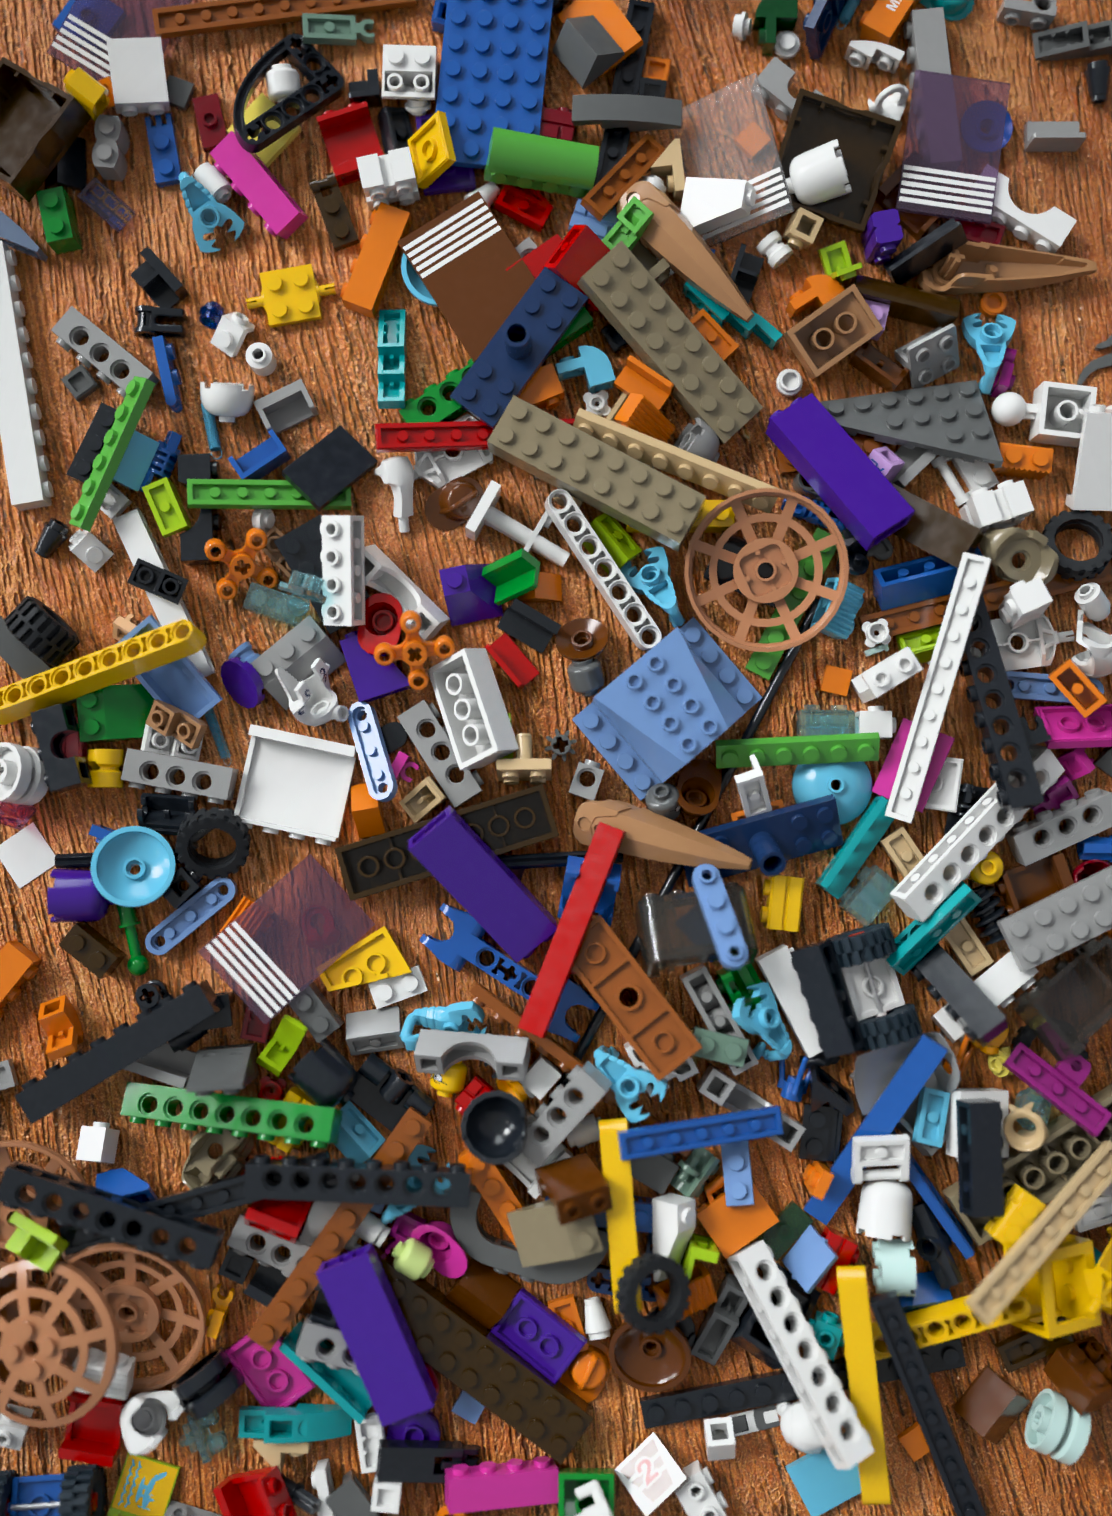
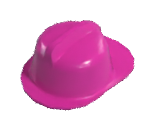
M432 1220L429 1224L419 1225L413 1230L410 1237L419 1240L432 1249V1258L435 1260L433 1268L449 1278H459L465 1274L468 1267L467 1257L464 1250L457 1243L450 1224L444 1221Z

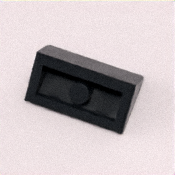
M384 106L377 115V121L386 155L390 150L409 147L407 140L413 135L409 113L405 108Z

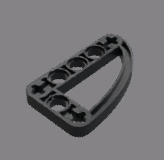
M290 34L269 49L251 68L238 90L233 109V128L237 141L247 152L258 153L338 99L343 93L344 79L341 74L312 44H303L302 35ZM287 58L304 75L309 83L248 124H245V109L254 90L264 79L266 73L271 70L270 67L272 65L279 64ZM314 62L320 65L321 68L319 70H311L307 67V64ZM314 94L318 96L319 101L310 102L305 96ZM289 107H294L298 109L300 113L296 116L289 115L285 110ZM268 121H276L280 127L270 129L266 126V123Z

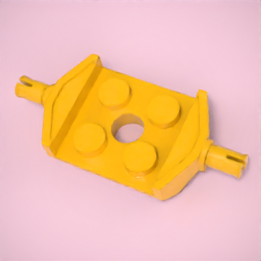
M1108 1227L1106 1230L1112 1236V1227ZM1111 1238L1095 1269H1084L1083 1271L1088 1293L1091 1297V1302L1084 1314L1093 1321L1097 1319L1100 1310L1112 1315Z

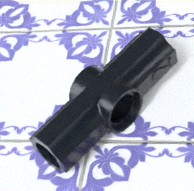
M925 1201L913 1205L912 1226L918 1237L916 1242L918 1254L929 1262L942 1290L961 1283L963 1278L950 1252L952 1247L951 1237L945 1230L939 1227L933 1212Z

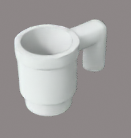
M369 1211L344 1248L350 1252L362 1247L356 1243L359 1238L380 1248L391 1228L383 1224L380 1218Z
M597 1480L588 1482L575 1489L578 1500L592 1495L595 1504L583 1509L582 1513L575 1516H613L601 1485Z

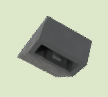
M257 1043L210 1046L199 1049L192 1066L186 1093L195 1092L197 1097L212 1095V1091L223 1090V1094L240 1093V1089L246 1088V1085L251 1084V1081L259 1076V1068L256 1063L258 1058Z

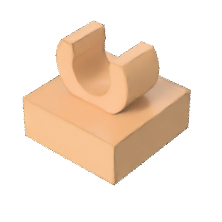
M133 614L127 615L126 618L119 615L113 622L112 637L120 641L136 627L133 624Z

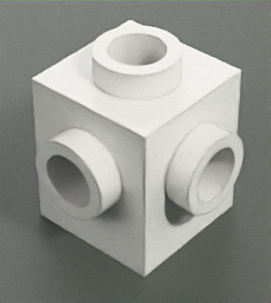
M9 1403L7 1407L15 1412L32 1418L33 1409ZM0 1413V1447L20 1451L29 1426L10 1420Z

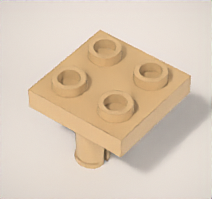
M529 733L516 734V741L519 747L516 750V758L496 759L498 781H503L505 785H517L519 781H530V784L540 785L546 784L547 780H552L551 758H533L532 735Z

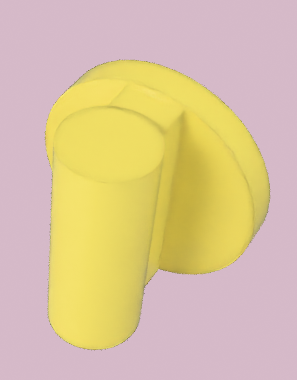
M1010 1046L1000 1047L999 1054L988 1056L989 1069L998 1077L1014 1075L1002 1065L1011 1054Z

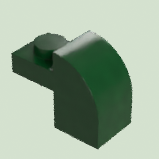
M762 0L759 3L752 31H758V45H762V56H773L776 45V31H794L798 17V0Z

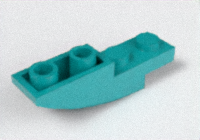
M298 1403L297 1407L241 1406L239 1410V1438L264 1439V1443H301L340 1438L352 1434V1417L336 1404Z

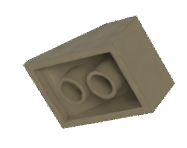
M550 1199L506 1213L522 1267L577 1259L603 1251L602 1240L594 1215L560 1225L556 1208Z

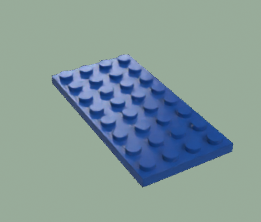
M447 0L436 112L442 111L446 113L456 162L451 166L485 169L493 127L540 135L554 0Z

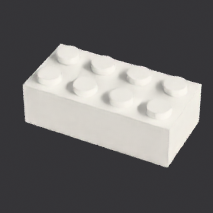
M464 648L427 670L460 770L482 768L496 761V759H500L519 749L486 648Z

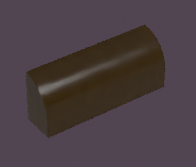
M860 274L853 277L850 286L855 284L864 299L890 305L887 317L932 328L940 326L944 328L954 323L958 318L960 300Z
M891 483L915 510L908 524L893 534L959 568L963 552L973 554L982 540L984 534L981 529Z

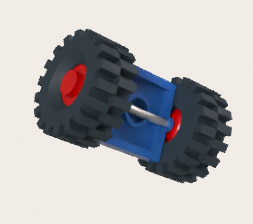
M97 1464L72 1465L67 1468V1472L60 1474L19 1476V1474H16V1470L0 1471V1516H105L104 1508L107 1503V1499H105V1494L107 1493V1487H105L106 1476L103 1475L104 1469Z

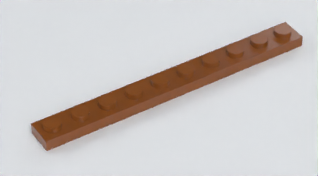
M216 0L152 9L156 37L167 39L302 21V13L352 15L417 6V0Z
M1112 558L1103 572L1100 574L1096 573L1094 578L1088 580L1083 578L1082 581H1074V578L1066 580L1057 573L1053 580L1045 584V587L1052 597L1076 591L1083 584L1097 583L1099 585L1111 582ZM1003 580L984 585L982 594L988 612L999 610V606L1004 600V595L1010 591L1009 588L1015 583ZM951 594L860 616L858 618L860 628L867 621L873 623L883 618L888 622L889 635L893 637L941 625L944 619L943 612L948 605ZM861 629L862 636H863V640H864V644H865V640H866L865 632H863L862 629ZM874 631V635L877 636L879 632Z
M477 980L470 986L469 992L472 994L470 997L472 1001L482 1008L487 1005L494 1011L492 1015L502 1024L508 1021L516 1027L514 1032L518 1036L528 1037L537 1044L535 1048L544 1056L549 1057L551 1054L559 1060L557 1065L569 1074L577 1064L581 1068L584 1066L585 1063L549 1035L546 1034L545 1038H541L518 1028L522 1015ZM609 1088L601 1099L612 1107L614 1104L618 1105L615 1092ZM636 1102L631 1103L632 1108L640 1106ZM642 1108L641 1113H649L647 1110ZM652 1114L644 1120L638 1121L644 1127L664 1124ZM691 1150L674 1152L672 1154L677 1156L680 1153L687 1157Z
M410 1106L373 1159L382 1160V1164L394 1165V1161H406L431 1126L432 1121ZM361 1175L355 1184L357 1186L366 1185L365 1177ZM384 1175L380 1177V1182L384 1187H387L393 1178ZM342 1202L248 1333L247 1336L270 1352L319 1283L316 1273L321 1263L339 1255L374 1204Z

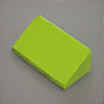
M941 625L897 635L896 641L899 651L909 647L919 664L931 661Z

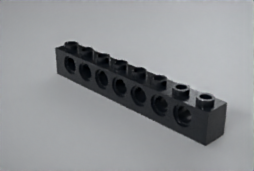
M981 594L972 623L974 631L969 633L959 672L962 677H965L967 682L966 696L968 701L972 702L975 713L973 714L975 726L980 728L982 733L981 747L984 754H988L991 764L989 765V774L991 779L996 781L998 791L996 792L998 804L1004 808L1005 813L1036 807L1044 802V797L984 597ZM975 647L979 649L981 657L972 655L970 648ZM978 673L986 674L989 678V683L980 681ZM985 699H993L996 702V709L989 708L986 705ZM993 724L1001 725L1004 729V735L997 734L993 729ZM1001 750L1009 751L1012 760H1004L1001 756ZM1009 776H1015L1019 780V788H1015L1009 783Z
M258 1154L246 1163L244 1198L469 1208L471 1202L472 1168H466V1164L451 1163L449 1167H438L436 1162H422L421 1166L410 1165L409 1161L402 1160L394 1161V1165L382 1164L383 1161L378 1159L366 1160V1163H355V1159L340 1158L338 1162H327L325 1157H311L310 1161L299 1160L298 1156H283L282 1160L271 1159V1155ZM271 1170L278 1171L282 1176V1181H272L269 1172ZM301 1171L306 1172L310 1177V1182L307 1184L301 1183L297 1178V1173ZM325 1174H335L338 1178V1184H328L325 1180ZM355 1174L363 1175L366 1179V1185L357 1186L354 1184L352 1176ZM384 1175L392 1177L394 1186L384 1187L380 1182V1177ZM410 1177H418L422 1181V1186L418 1189L410 1187L408 1184ZM439 1178H446L450 1182V1187L446 1190H441L436 1186L435 1181Z
M14 1162L6 1167L0 1183V1201L4 1202L3 1205L7 1208H22L30 1211V1215L38 1218H46L47 1216L56 1219V1223L66 1227L74 1225L83 1228V1232L89 1235L96 1236L102 1234L110 1237L109 1240L114 1243L135 1245L136 1249L141 1252L151 1253L154 1251L163 1254L162 1257L166 1260L187 1262L191 1268L196 1270H205V1268L210 1269L216 1261L226 1231L225 1229L20 1162ZM27 1185L35 1189V1198L28 1195ZM53 1194L61 1197L62 1206L54 1203ZM80 1203H84L88 1206V1215H85L80 1211ZM106 1212L114 1214L116 1218L115 1223L107 1221L105 1217ZM132 1220L141 1223L142 1232H137L133 1229ZM158 1229L167 1231L169 1234L168 1241L162 1240L159 1237ZM184 1239H193L196 1249L187 1248Z

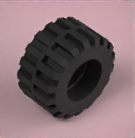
M26 596L4 619L9 631L27 649L44 662L54 666H58L80 643L77 634L61 617L40 600L31 596Z

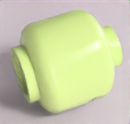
M409 1238L404 1243L400 1241L392 1252L394 1269L410 1280L415 1281L420 1277L424 1279L431 1271L435 1261L432 1258V1249L415 1238Z

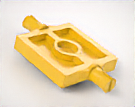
M312 264L259 273L262 285L261 296L246 298L248 310L264 307L267 312L269 326L274 328L322 319L321 297L336 295V288L334 283L319 286L315 280Z

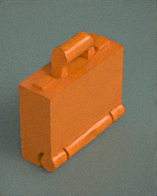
M721 1174L704 1186L708 1201L699 1205L695 1212L699 1221L725 1259H727L778 1223L779 1219L754 1182L755 1205L727 1207L725 1190L713 1197L712 1194L724 1186V1176Z

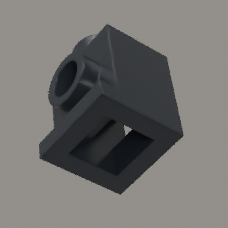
M181 867L175 872L174 879L163 896L174 909H177L204 887L200 882L203 877H198L195 875V872H189L185 867ZM184 880L189 883L187 890H183L181 887V883Z

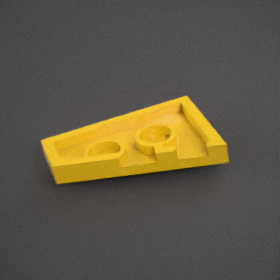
M383 926L315 968L328 992L413 973L386 926Z

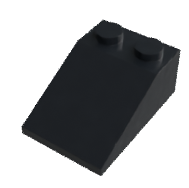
M776 1263L778 1269L785 1274L787 1286L792 1295L798 1299L801 1305V1312L808 1322L821 1293L815 1289L810 1294L806 1293L798 1281L792 1279V1273ZM771 1293V1301L776 1305V1296L774 1293ZM748 1302L739 1317V1325L730 1340L770 1368H783ZM785 1319V1328L789 1332L790 1323Z

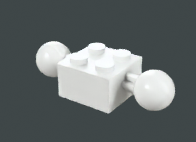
M1043 381L1034 390L1033 404L1026 403L1024 398L1015 392L1000 394L992 404V417L998 424L1006 427L1014 426L1023 419L1031 420L1028 442L1079 448L1084 415L1079 413V408L1089 409L1090 404H1096L1097 387ZM1112 405L1107 406L1106 409H1112Z

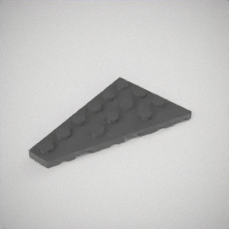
M976 380L820 402L848 435L856 436V433L872 436L874 441L902 445L909 449H915V446L934 450L933 454L944 457L960 458L971 463L978 460L994 464V468L1002 467L1003 458Z

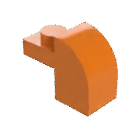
M823 274L812 275L806 278L802 286L803 290L797 291L789 298L790 301L786 312L792 319L811 306H814L817 310L845 289L835 278L832 279L831 276Z
M66 994L40 1004L38 1022L48 1035L46 1055L50 1061L61 1057H68L72 1053L77 1052V1044L84 1042L83 1030L77 1012Z

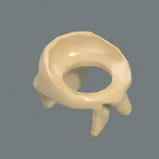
M1034 1102L1024 1105L1023 1108H1017L1013 1104L1008 1105L1011 1113L1003 1121V1132L1007 1142L1018 1151H1035L1049 1137L1048 1129L1042 1117L1032 1112ZM1027 1118L1035 1124L1036 1129H1022L1015 1132L1013 1123L1016 1119Z

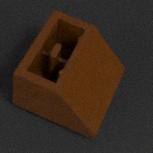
M1094 1336L1056 1349L1043 1369L1045 1374L1080 1416L1100 1409L1112 1399V1357Z

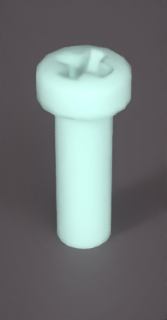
M881 644L865 650L864 654L868 657L884 650L887 652L889 651L888 644Z

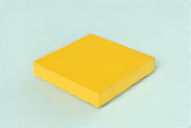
M437 111L407 140L418 188L422 189L429 187L456 162L446 113Z

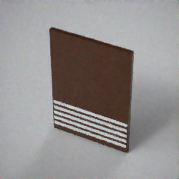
M478 191L397 241L470 358L475 362L535 281L523 260L519 261L508 271L505 270L520 260L521 256Z

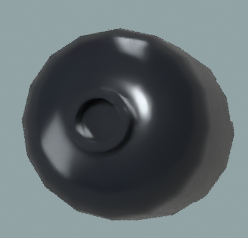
M325 1038L319 1043L322 1047L316 1052L311 1049L293 1068L295 1072L290 1073L287 1077L318 1106L333 1108L339 1103L344 1106L355 1095L352 1090L357 1084V1072L337 1048Z

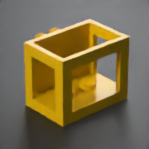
M1069 1233L1064 1237L1023 1286L1031 1306L1030 1314L1027 1318L1013 1322L1011 1325L1047 1339L1102 1325L1100 1312L1094 1321L1088 1319L1084 1314L1091 1302V1297L1088 1293L1083 1271L1084 1269H1095L1092 1240ZM1003 1245V1252L1005 1256L1010 1249ZM1016 1299L1011 1301V1303H1018L1021 1300ZM1064 1316L1069 1318V1320L1057 1323L1056 1317ZM1044 1321V1326L1037 1324L1038 1322Z

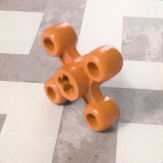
M250 529L245 536V545L242 549L235 551L228 549L224 542L218 538H212L205 543L204 551L207 558L212 561L224 562L229 569L228 574L220 579L216 585V592L221 599H234L238 593L239 582L249 577L255 579L259 586L266 590L273 589L278 584L279 579L276 570L271 567L259 566L255 561L256 553L264 549L268 542L267 535L262 529ZM256 536L261 537L258 542L252 541ZM213 547L220 548L218 552L211 551ZM243 560L246 567L240 568L238 561ZM266 576H271V577H272V578H271L270 580H268V581L264 580V577H266ZM226 586L231 587L229 591L223 590Z
M408 610L400 617L401 629L406 634L404 641L399 645H391L387 642L378 644L374 649V658L382 666H388L397 660L405 661L410 666L408 673L409 686L414 690H423L429 684V675L423 666L426 659L431 656H438L442 659L450 658L455 652V643L447 635L439 636L433 641L424 640L419 634L422 626L421 616L414 610ZM408 620H414L415 623H414V624H408L407 621H408ZM442 645L449 646L447 649L440 648ZM416 647L419 648V653H417L416 651H414L413 654L410 653V648H413L414 650ZM382 652H387V653H389V655H388V656H382L381 653H382ZM422 677V679L419 681L415 680L414 678Z

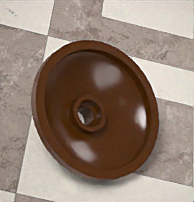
M627 1322L622 1323L613 1333L609 1345L610 1363L619 1378L631 1387L646 1392H661L677 1386L686 1377L691 1364L689 1342L677 1326L670 1331L664 1330L665 1333L661 1335L655 1333L649 1335L632 1327Z

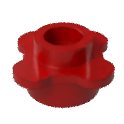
M270 1076L262 1077L260 1080L262 1086L258 1098L283 1101V1091L287 1086L286 1080L283 1078L278 1080L271 1079ZM270 1088H274L275 1092L271 1093Z

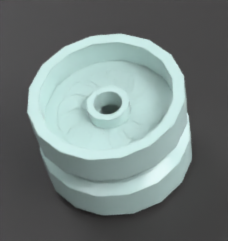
M1044 1389L1034 1399L1028 1412L1025 1424L1026 1444L1034 1451L1041 1454H1049L1052 1459L1065 1465H1071L1079 1459L1086 1447L1091 1430V1415L1088 1413L1080 1416L1063 1394L1052 1389Z

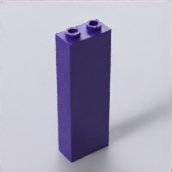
M812 393L804 398L799 397L795 399L788 408L783 411L777 410L770 416L765 432L767 436L866 551L908 524L915 510Z
M448 806L408 840L409 851L516 963L522 958L530 957L538 945L554 937L557 929L556 919L451 806Z
M370 1243L321 1263L316 1273L382 1427L391 1423L392 1425H398L405 1421L407 1417L415 1414L423 1415L428 1413L435 1405L437 1392L373 1244Z

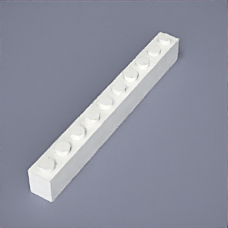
M0 241V436L11 505L23 511L52 506L51 497L54 496V491L47 477V471L50 470V466L42 446L45 445L46 441L38 421L41 419V410L35 402L34 394H37V385L31 376L30 368H33V360L30 352L27 351L26 345L29 342V334L26 327L23 326L22 317H25V309L22 301L19 300L18 291H21V284L18 276L15 275L14 266L17 265V258L14 250L10 249L3 241Z

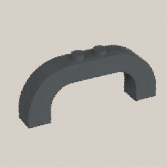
M471 1184L469 1208L450 1207V1220L454 1235L461 1247L472 1258L485 1265L494 1267L493 1270L497 1273L508 1275L511 1272L520 1275L519 1278L526 1282L534 1283L537 1280L548 1284H566L577 1281L590 1274L601 1263L609 1248L607 1228L598 1227L603 1251L577 1259L522 1267L517 1248L513 1242L494 1237L482 1228L477 1215L481 1194L475 1185Z

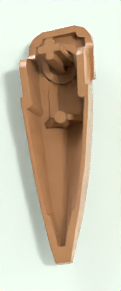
M648 181L634 183L618 201L616 211L618 215L635 196L654 213L651 222L638 242L646 249L649 248L658 260L664 258L669 263L670 269L695 289L748 323L754 317L751 308L721 262L692 224L680 214L681 211L670 198Z
M968 241L917 275L919 286L924 291L936 294L962 295L964 293L1003 292L1035 288L1093 274L1097 271V264L1084 258L986 242Z
M608 799L604 801H586L576 811L573 833L581 844L590 846L598 823L602 822L626 832L618 853L697 867L701 864H711L716 868L751 869L753 860L745 854L646 808H639L624 801Z

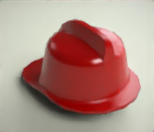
M377 593L365 601V625L358 626L357 635L361 648L368 654L374 655V649L380 643L398 644L401 634L400 617L403 611L402 606L394 596L386 593Z

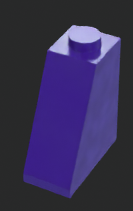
M358 631L345 635L346 639L340 640L360 703L363 701L368 703L411 688L408 678L394 663L388 666L379 665L375 661L374 655L368 654L361 648L358 642Z

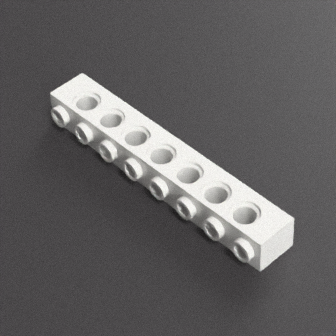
M1032 745L1029 746V751L1042 794H1044L1049 787L1058 781V778L1065 769L1050 749H1047L1045 746ZM1009 776V783L1013 787L1019 788V780L1015 776ZM995 782L894 888L890 896L907 917L923 922L934 913V910L943 900L952 894L954 888L970 875V871L987 857L988 852L1005 838L1006 833L1022 820L1023 815L1030 808L1005 813L1004 808L1000 807L997 801L996 792L998 788Z
M764 1240L753 1242L732 1254L727 1260L835 1469L849 1470L875 1452L871 1445V1438L858 1421L856 1409L847 1400L842 1390L843 1386L840 1379L829 1366L828 1356L819 1347L814 1337V1329L805 1320L798 1299L789 1290L787 1278L778 1269L773 1259L774 1255L771 1248L765 1244ZM758 1267H760L763 1271L762 1280L759 1278L757 1274ZM771 1293H774L776 1296V1305L771 1301ZM785 1319L790 1323L789 1332L785 1328ZM799 1345L804 1350L803 1358H801L798 1352ZM813 1372H815V1373L817 1374V1377H818V1382H817V1384H815V1383L813 1382V1379H812ZM828 1398L832 1404L831 1411L828 1410L826 1405ZM842 1425L844 1426L846 1431L845 1438H843L841 1435Z

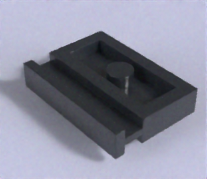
M803 1102L801 1124L806 1130L799 1139V1159L836 1161L839 1156L843 1114L839 1110L832 1109L830 1105H822L812 1113L810 1103Z

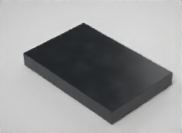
M340 425L282 470V476L320 512L377 466L378 461Z

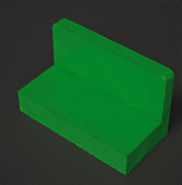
M522 548L483 567L482 576L496 586L494 603L500 606L536 589L538 586L540 561Z

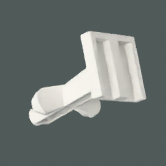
M491 480L465 526L466 537L476 541L483 526L487 525L525 546L524 550L528 553L531 550L557 566L564 567L571 553L539 535L543 527L548 529L552 523V519L546 510L534 531L495 508L501 496V485Z

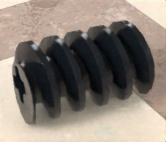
M981 885L973 888L972 890L982 899L975 907L976 910L970 915L971 918H980V921L975 924L976 928H985L979 935L980 938L989 937L990 940L985 945L1003 940L1004 937L996 922L1007 916H1001L1005 912L1004 906H996L1001 899L999 896H992L996 891L995 887Z

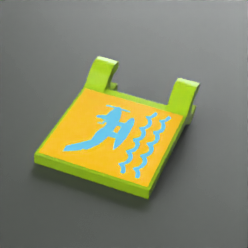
M128 1452L107 1516H164L181 1466L145 1455H131Z

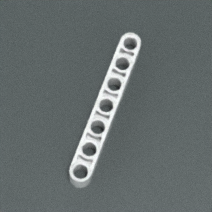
M563 489L552 491L545 501L546 512L635 646L641 650L652 649L662 639L660 629L571 495ZM552 498H561L564 501V508L556 509L552 505ZM573 519L578 522V532H572L568 529V520ZM583 542H589L593 545L594 553L592 555L583 552ZM598 564H604L608 567V577H601L598 574ZM614 586H618L623 590L624 596L622 600H617L613 597L612 588ZM629 608L637 611L638 620L636 622H631L627 618ZM644 631H649L653 636V641L650 645L645 644L642 640V633Z
M139 508L113 519L133 566H135L137 559L140 558L169 571L148 523ZM145 591L161 626L182 619H186L194 625L182 597L177 605ZM205 647L201 651L187 656L204 677L215 673L214 666Z

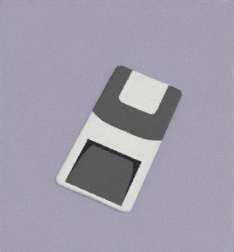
M775 1405L728 1416L732 1418L734 1437L780 1425Z

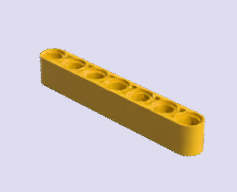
M626 1118L598 1120L603 1176L610 1184L613 1205L611 1210L606 1211L614 1314H622L617 1309V1304L619 1303L615 1299V1292L619 1288L617 1281L619 1277L622 1278L624 1274L622 1271L625 1266H630L632 1264L631 1260L638 1257L630 1160L622 1161L620 1159L617 1131L627 1130ZM641 1285L636 1296L639 1312H643Z
M1022 1287L1011 1300L1019 1299L1021 1301L1014 1304L1010 1301L989 1326L983 1324L964 1303L970 1295L905 1314L920 1349L1027 1318L1030 1314L1031 1306L1025 1289ZM959 1315H966L965 1318H957ZM877 1321L871 1323L875 1360L891 1357L885 1341L877 1340L883 1338ZM932 1323H940L937 1326H930ZM844 1343L843 1349H844V1357H845V1359H846L845 1343Z

